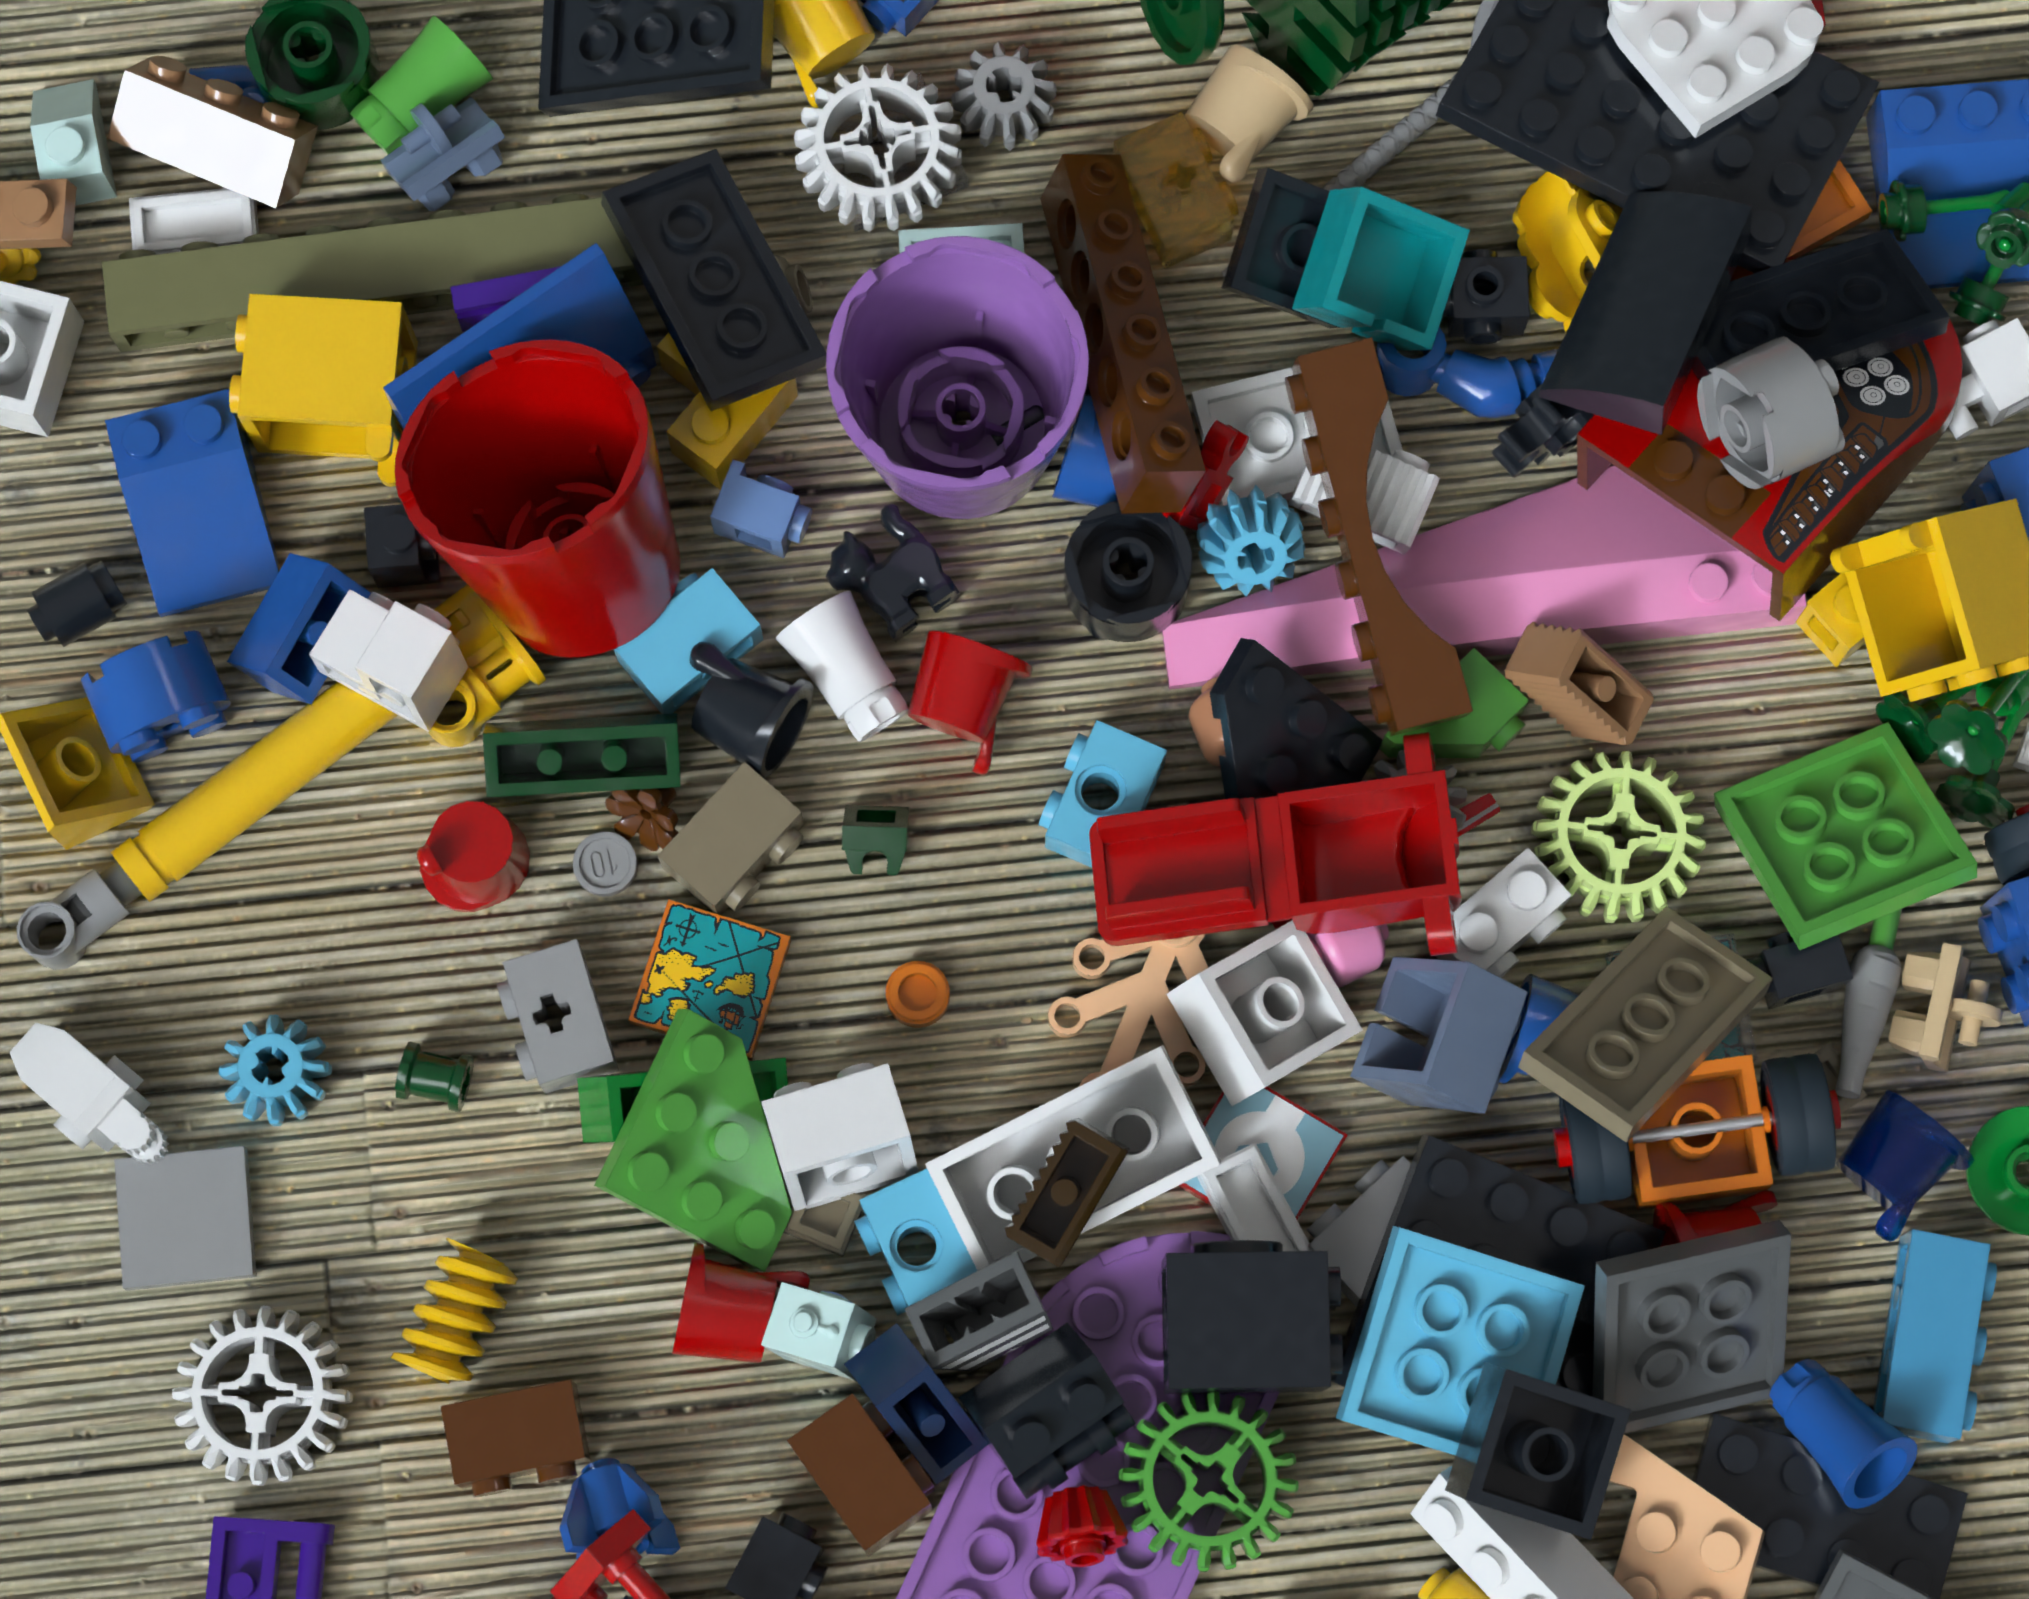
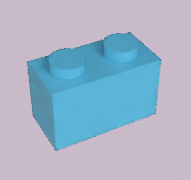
M711 568L700 578L696 573H693L682 579L677 584L669 604L659 618L638 637L614 649L619 664L661 714H672L701 691L711 678V675L697 671L691 666L689 657L693 646L699 642H709L714 644L728 659L734 658L739 660L763 641V635L759 622L715 570Z

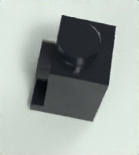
M403 504L364 508L368 570L378 588L441 583L439 553L416 530L408 518Z
M1784 932L1766 940L1769 949L1763 950L1758 956L1746 959L1773 978L1764 996L1769 1010L1840 990L1853 979L1839 935L1799 950L1790 933Z

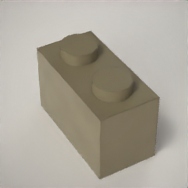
M743 762L657 856L662 868L712 913L722 915L728 907L736 912L758 890L761 883L756 877L773 859L778 865L781 864L795 851L803 840L804 836L799 832L804 826L802 812L746 762Z

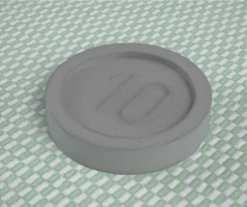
M598 832L586 837L578 845L574 853L573 870L578 882L585 890L597 896H613L621 893L630 886L637 873L638 862L632 845L624 837L613 832Z

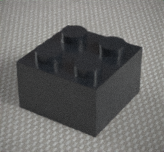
M1485 1362L1445 1491L1467 1501L1591 1540L1631 1409Z

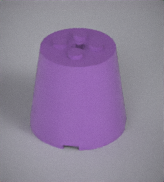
M948 236L920 241L906 246L904 252L887 260L873 271L870 268L850 289L841 303L829 334L826 354L829 392L837 416L848 436L900 498L928 514L950 519H973L992 515L1019 501L1035 486L1074 424L1083 403L1088 380L1089 354L1083 323L1078 311H1075L1066 294L1055 282V277L1033 258L1015 248L996 241L969 236ZM1033 405L1041 406L1044 418L1024 430V411ZM958 411L970 413L971 421L967 420L966 425L952 424V419L956 420ZM1009 420L1008 428L1000 426ZM991 435L1003 437L1004 442L997 446Z

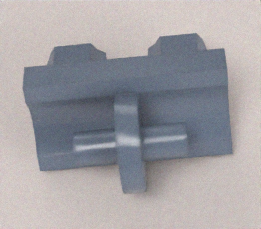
M472 97L456 108L450 104L434 116L420 103L410 110L418 127L400 139L403 145L380 160L388 174L413 201L418 199L429 211H436L452 200L455 190L448 177L466 166L475 177L486 176L502 165L503 159L498 142L503 140L505 136L498 124L483 112Z

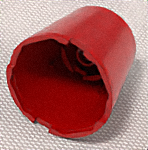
M532 340L489 351L492 357L491 360L474 367L460 377H457L454 371L444 377L428 392L410 416L401 435L395 457L394 472L398 496L416 530L524 644L548 655L567 658L593 656L616 649L638 637L659 618L676 590L680 575V551L647 404L627 370L610 356L592 347L562 340Z

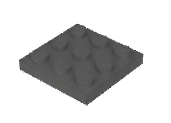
M1780 1220L1596 1262L1592 1397L1631 1409L1624 1434L1770 1399L1769 1393L1778 1377L1784 1373L1791 1233Z

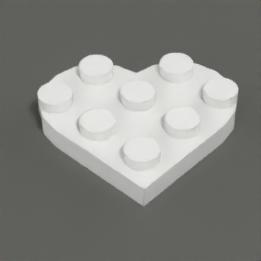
M1608 0L1609 16L1607 28L1617 46L1695 138L1796 77L1808 65L1824 27L1823 19L1811 0Z

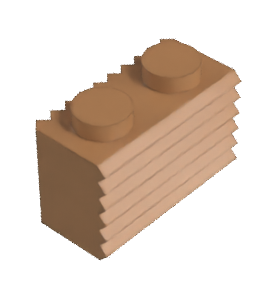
M1532 622L1524 630L1504 670L1505 679H1511L1513 685L1520 686V692H1526L1527 698L1534 699L1535 705H1541L1542 711L1549 712V717L1556 718L1557 724L1564 725V730L1571 731V736L1625 746L1632 744L1654 701L1652 692L1581 628L1575 631L1571 626L1565 629L1562 625L1556 628L1553 624L1547 626L1544 623L1538 625L1536 622Z

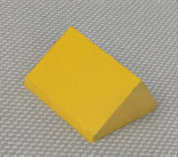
M88 697L0 714V732L48 833L66 850L148 811L155 805L130 755L124 756L122 753H111Z

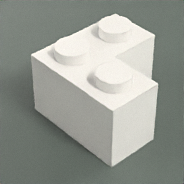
M350 589L309 654L320 673L428 732L468 669V665L458 646L460 641L449 630L452 624L443 615L423 604H418L413 611L399 602H393L378 593L372 592L367 599Z

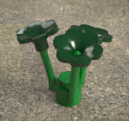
M2029 669L2003 677L1998 676V678L1953 691L1948 689V692L1942 693L1934 700L1925 698L1918 704L1910 702L1901 692L1884 696V700L1876 705L1878 718L1883 724L1889 722L1912 760L1917 763H1924L1937 750L1939 759L1945 765L1952 768L1964 766L1969 772L1974 774L1971 780L1961 775H1950L1945 783L1938 786L1935 794L1936 797L1944 804L1950 806V811L1953 815L1966 822L1978 821L1988 828H1994L2013 818L2015 813L2014 805L2001 797L2000 791L1996 788L2000 781V775L1997 771L2020 722L2029 712V702L2027 700L2029 698ZM1972 689L1977 690L1976 699L1980 707L1972 708L1964 701L1958 699ZM2006 715L2005 722L1999 731L1997 716Z

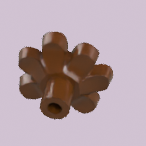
M673 787L615 790L605 800L606 808L611 813L622 816L614 824V831L626 840L631 839L638 833L641 845L650 851H658L659 847L664 849L679 833L675 829L679 821L678 816L674 810L668 808L677 796Z

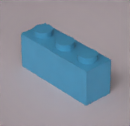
M1915 1229L1900 1236L1873 1410L1907 1436L1948 1444L1960 1440L1962 1430L1970 1431L1973 1426L1977 1408V1393L1968 1391L1972 1365H1981L1987 1342L1986 1327L1978 1326L1982 1301L1989 1302L1991 1300L1997 1276L1996 1263L1988 1262L1991 1244Z

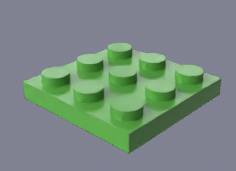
M1889 722L1714 793L1715 809L1799 950L1977 878V861Z

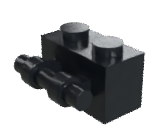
M1065 1323L958 1397L983 1437L987 1440L990 1448L1013 1476V1481L1026 1500L1047 1485L1052 1490L1069 1479L1066 1472L1096 1451L1102 1456L1118 1445L1115 1438L1136 1424L1123 1405L1125 1402L1095 1354L1068 1323Z

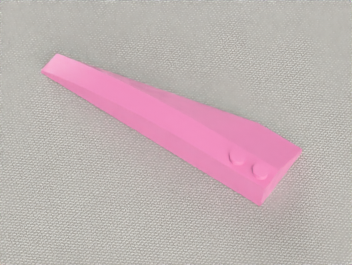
M1614 465L1609 466L1588 490L1577 484V478L1418 534L1415 536L1411 548L1405 554L1385 546L1377 549L1386 573L1404 602L1430 630L1456 648L1459 659H1463L1473 648L1483 657L1513 654L1524 630L1532 622H1536L1538 625L1544 623L1547 626L1553 624L1556 628L1562 625L1565 629L1571 626L1575 631L1581 628L1598 645L1794 625L1807 606L1804 593L1781 621L1769 615L1773 574L1771 571ZM1335 564L1275 585L1272 592L1264 589L1247 595V597L1244 596L1174 621L1162 631L1169 690L1203 686L1209 680L1218 677L1240 638L1256 640L1301 676L1372 669L1370 660L1360 662L1357 655L1351 625L1360 623L1354 599L1344 600L1341 595L1335 572Z

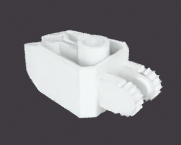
M35 1023L10 1051L20 1079L61 1115L53 1125L81 1149H84L92 1140L106 1152H109L116 1144L142 1164L149 1163L152 1165V1162L156 1161L158 1163L160 1158H164L165 1152H168L167 1145L169 1143L166 1140L168 1136L143 1114L151 1103L136 1091L144 1080L115 1055L105 1064L65 1030L40 1023Z

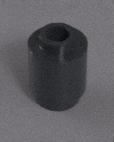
M101 560L90 567L82 563L32 591L31 593L37 604L28 608L27 612L45 642L57 637L62 646L65 647L117 618L114 611L127 605V602Z

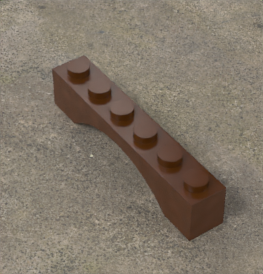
M1371 337L1297 356L1291 367L1293 375L1285 377L1286 391L1294 415L1304 412L1310 437L1301 440L1303 455L1310 476L1320 474L1327 499L1318 501L1319 514L1327 538L1337 536L1343 561L1335 563V572L1343 599L1353 598L1360 623L1351 625L1357 655L1360 662L1370 660L1377 685L1368 687V695L1374 718L1377 724L1387 722L1390 736L1464 718L1473 712L1456 648L1430 630L1404 602L1384 569L1372 537L1366 501L1367 466L1375 430L1389 400L1373 339Z

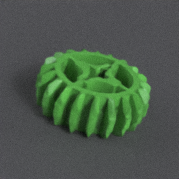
M1186 1392L1180 1397L1184 1415L1176 1417L1172 1408L1166 1402H1162L1157 1406L1156 1411L1164 1423V1427L1158 1430L1151 1422L1142 1419L1137 1424L1136 1428L1139 1433L1150 1441L1147 1448L1137 1443H1126L1123 1451L1124 1454L1141 1461L1140 1469H1120L1118 1479L1125 1483H1138L1139 1492L1128 1493L1122 1496L1120 1500L1123 1508H1133L1142 1504L1146 1514L1137 1517L1131 1523L1134 1533L1145 1530L1152 1523L1159 1530V1533L1152 1538L1148 1545V1549L1151 1552L1157 1553L1161 1550L1167 1539L1178 1544L1171 1558L1173 1565L1180 1567L1186 1559L1188 1549L1198 1551L1196 1565L1199 1572H1207L1209 1570L1211 1551H1220L1221 1562L1226 1570L1234 1569L1236 1567L1234 1546L1240 1544L1245 1554L1251 1560H1254L1261 1555V1551L1252 1535L1258 1531L1265 1539L1271 1542H1276L1281 1536L1277 1527L1267 1521L1269 1515L1273 1514L1282 1519H1290L1292 1517L1294 1509L1286 1503L1277 1501L1276 1497L1277 1492L1290 1494L1298 1491L1299 1483L1297 1480L1278 1479V1470L1293 1466L1296 1463V1457L1293 1453H1285L1274 1457L1271 1448L1280 1444L1285 1439L1286 1434L1283 1429L1279 1428L1264 1438L1257 1431L1269 1415L1263 1408L1255 1412L1248 1423L1239 1417L1245 1406L1244 1397L1236 1395L1230 1404L1229 1412L1226 1413L1218 1411L1220 1403L1219 1392H1208L1206 1410L1197 1411L1194 1396L1191 1392ZM1202 1426L1217 1427L1233 1433L1220 1450L1210 1455L1197 1454L1187 1446L1183 1447L1173 1438L1185 1430ZM1248 1447L1252 1449L1257 1457L1263 1477L1262 1495L1257 1508L1246 1499V1495L1238 1489L1233 1478L1234 1467ZM1159 1453L1172 1463L1171 1466L1180 1474L1184 1484L1180 1500L1168 1515L1160 1507L1153 1486V1470ZM1182 1459L1192 1467L1198 1466L1204 1471L1210 1469L1213 1464L1219 1467L1223 1474L1218 1482L1225 1489L1224 1493L1235 1503L1224 1494L1220 1496L1213 1491H1209L1204 1497L1199 1496L1193 1490L1198 1479L1191 1472L1192 1468ZM1207 1506L1219 1507L1229 1515L1233 1514L1245 1524L1233 1532L1219 1536H1202L1182 1529L1199 1509Z

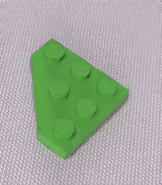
M678 1009L594 1186L755 1271L765 1272L792 1215V1211L742 1038L689 1009Z

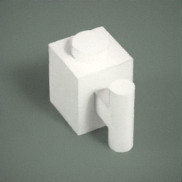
M2018 318L2002 326H1999L1996 320L1989 321L1963 337L1965 345L1961 347L1963 365L1960 394L1954 415L1948 425L1956 440L1972 434L1979 428L1968 410L1970 406L1976 403L1991 427L2029 407V336Z

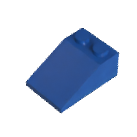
M229 389L105 420L119 482L160 617L269 590L280 569L247 433L242 430L237 413H231Z

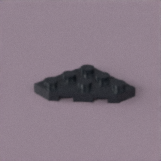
M1240 638L1210 691L1213 718L1221 719L1225 754L1219 755L1225 799L1249 797L1258 799L1278 796V793L1361 782L1383 741L1378 735L1256 640Z

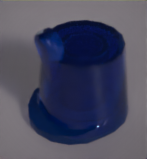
M1886 1090L1838 1158L1836 1164L1857 1187L1887 1209L1877 1221L1875 1232L1883 1240L1892 1242L1900 1236L1914 1204L1951 1168L1966 1170L1975 1160L1966 1147L1936 1120L1902 1096Z

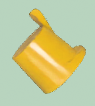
M775 0L774 36L791 56L810 105L814 108H819L814 96L818 87L813 79L826 76L852 61L875 39V33L858 0Z

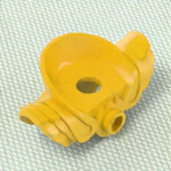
M1547 171L1538 178V181L1532 183L1527 188L1525 194L1517 203L1512 221L1517 226V233L1520 235L1517 240L1521 256H1527V265L1533 270L1528 279L1530 287L1528 288L1529 303L1541 317L1545 319L1553 318L1556 321L1563 322L1564 330L1567 332L1589 284L1584 272L1586 261L1589 258L1596 269L1623 208L1609 201L1594 200L1589 191Z

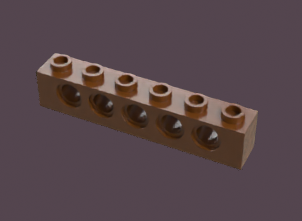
M1062 154L1040 200L1064 293L1075 311H1078L1085 330L1089 354L1087 382L1121 514L1181 512L1206 470L1121 154Z

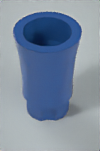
M1805 1359L1797 1362L1791 1369L1781 1374L1773 1384L1769 1393L1770 1398L1773 1400V1407L1784 1418L1786 1428L1804 1445L1824 1470L1848 1507L1858 1509L1878 1502L1891 1493L1911 1470L1917 1456L1916 1442L1885 1421L1859 1399L1839 1377L1829 1375L1815 1360Z

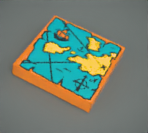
M668 899L628 1019L629 1023L666 1035L677 1010L689 1009L742 1038L749 1061L753 1060L791 944V937Z

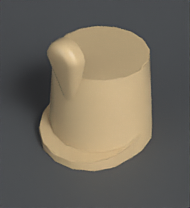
M1234 44L1230 45L1185 114V119L1199 137L1224 156L1220 164L1221 176L1230 182H1239L1246 176L1251 162L1292 120H1302L1311 113L1313 103L1300 85L1278 66L1252 50Z

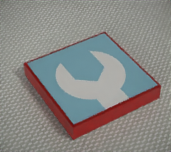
M1269 1087L1263 1088L1234 1106H1231L1222 1091L1203 1123L1220 1159L1253 1143L1257 1144L1297 1220L1348 1134ZM1197 1176L1178 1185V1187L1212 1206Z

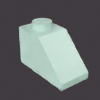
M94 79L33 91L30 128L40 180L68 179L77 187L75 206L116 198L117 194L103 118Z

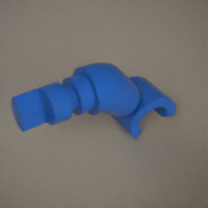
M1440 327L1438 328L1432 350H1420L1425 355L1421 358L1411 359L1404 357L1398 353L1393 343H1377L1376 354L1385 387L1391 393L1404 397L1418 396L1430 390L1437 383V393L1476 417L1499 418L1517 414L1515 410L1520 403L1544 382L1558 349H1550L1533 354L1531 363H1528L1524 358L1509 361L1504 356L1489 359L1456 349L1452 355L1445 353L1447 344L1445 334Z

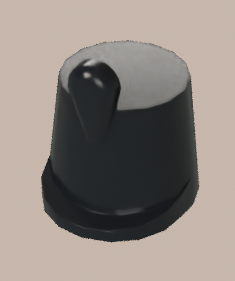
M709 642L697 643L690 652V664L697 671L711 675V678L696 704L691 728L694 732L740 763L746 762L761 777L770 776L788 756L803 729L811 707L814 686L810 681L802 677L795 683H792L734 658L728 659L714 644Z

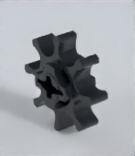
M1541 384L1516 408L1515 412L1521 419L1498 435L1497 438L1501 441V444L1492 451V454L1507 472L1515 478L1533 461L1539 466L1548 459L1550 454L1553 456L1557 454L1561 457L1577 445V433L1595 414L1540 398Z

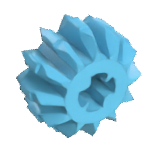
M1255 485L1248 497L1240 498L1239 495L1230 489L1227 497L1228 504L1225 506L1208 503V512L1206 513L1208 521L1198 524L1199 557L1203 568L1207 570L1208 574H1214L1215 581L1221 586L1222 590L1237 584L1238 589L1247 597L1254 585L1262 584L1272 592L1276 576L1293 578L1295 569L1293 561L1304 558L1305 544L1302 538L1304 528L1299 514L1295 513L1294 508L1288 507L1286 499L1281 496L1280 492L1265 498L1264 492Z
M276 1014L269 1015L266 1022V1034L262 1035L260 1030L249 1021L243 1025V1031L250 1040L245 1047L233 1040L226 1042L225 1050L235 1058H238V1063H226L219 1067V1075L223 1079L237 1081L225 1092V1097L231 1104L247 1100L244 1105L243 1116L248 1120L255 1121L266 1109L269 1123L272 1126H281L285 1118L286 1106H289L293 1114L302 1120L308 1116L307 1108L301 1101L305 1094L314 1100L322 1101L325 1098L326 1092L319 1085L313 1083L312 1078H322L332 1073V1066L328 1062L313 1060L323 1052L326 1045L320 1037H313L304 1041L308 1027L301 1020H295L284 1032L282 1019ZM275 1057L284 1064L281 1069L285 1076L282 1081L276 1084L266 1077L269 1074V1068L266 1063Z

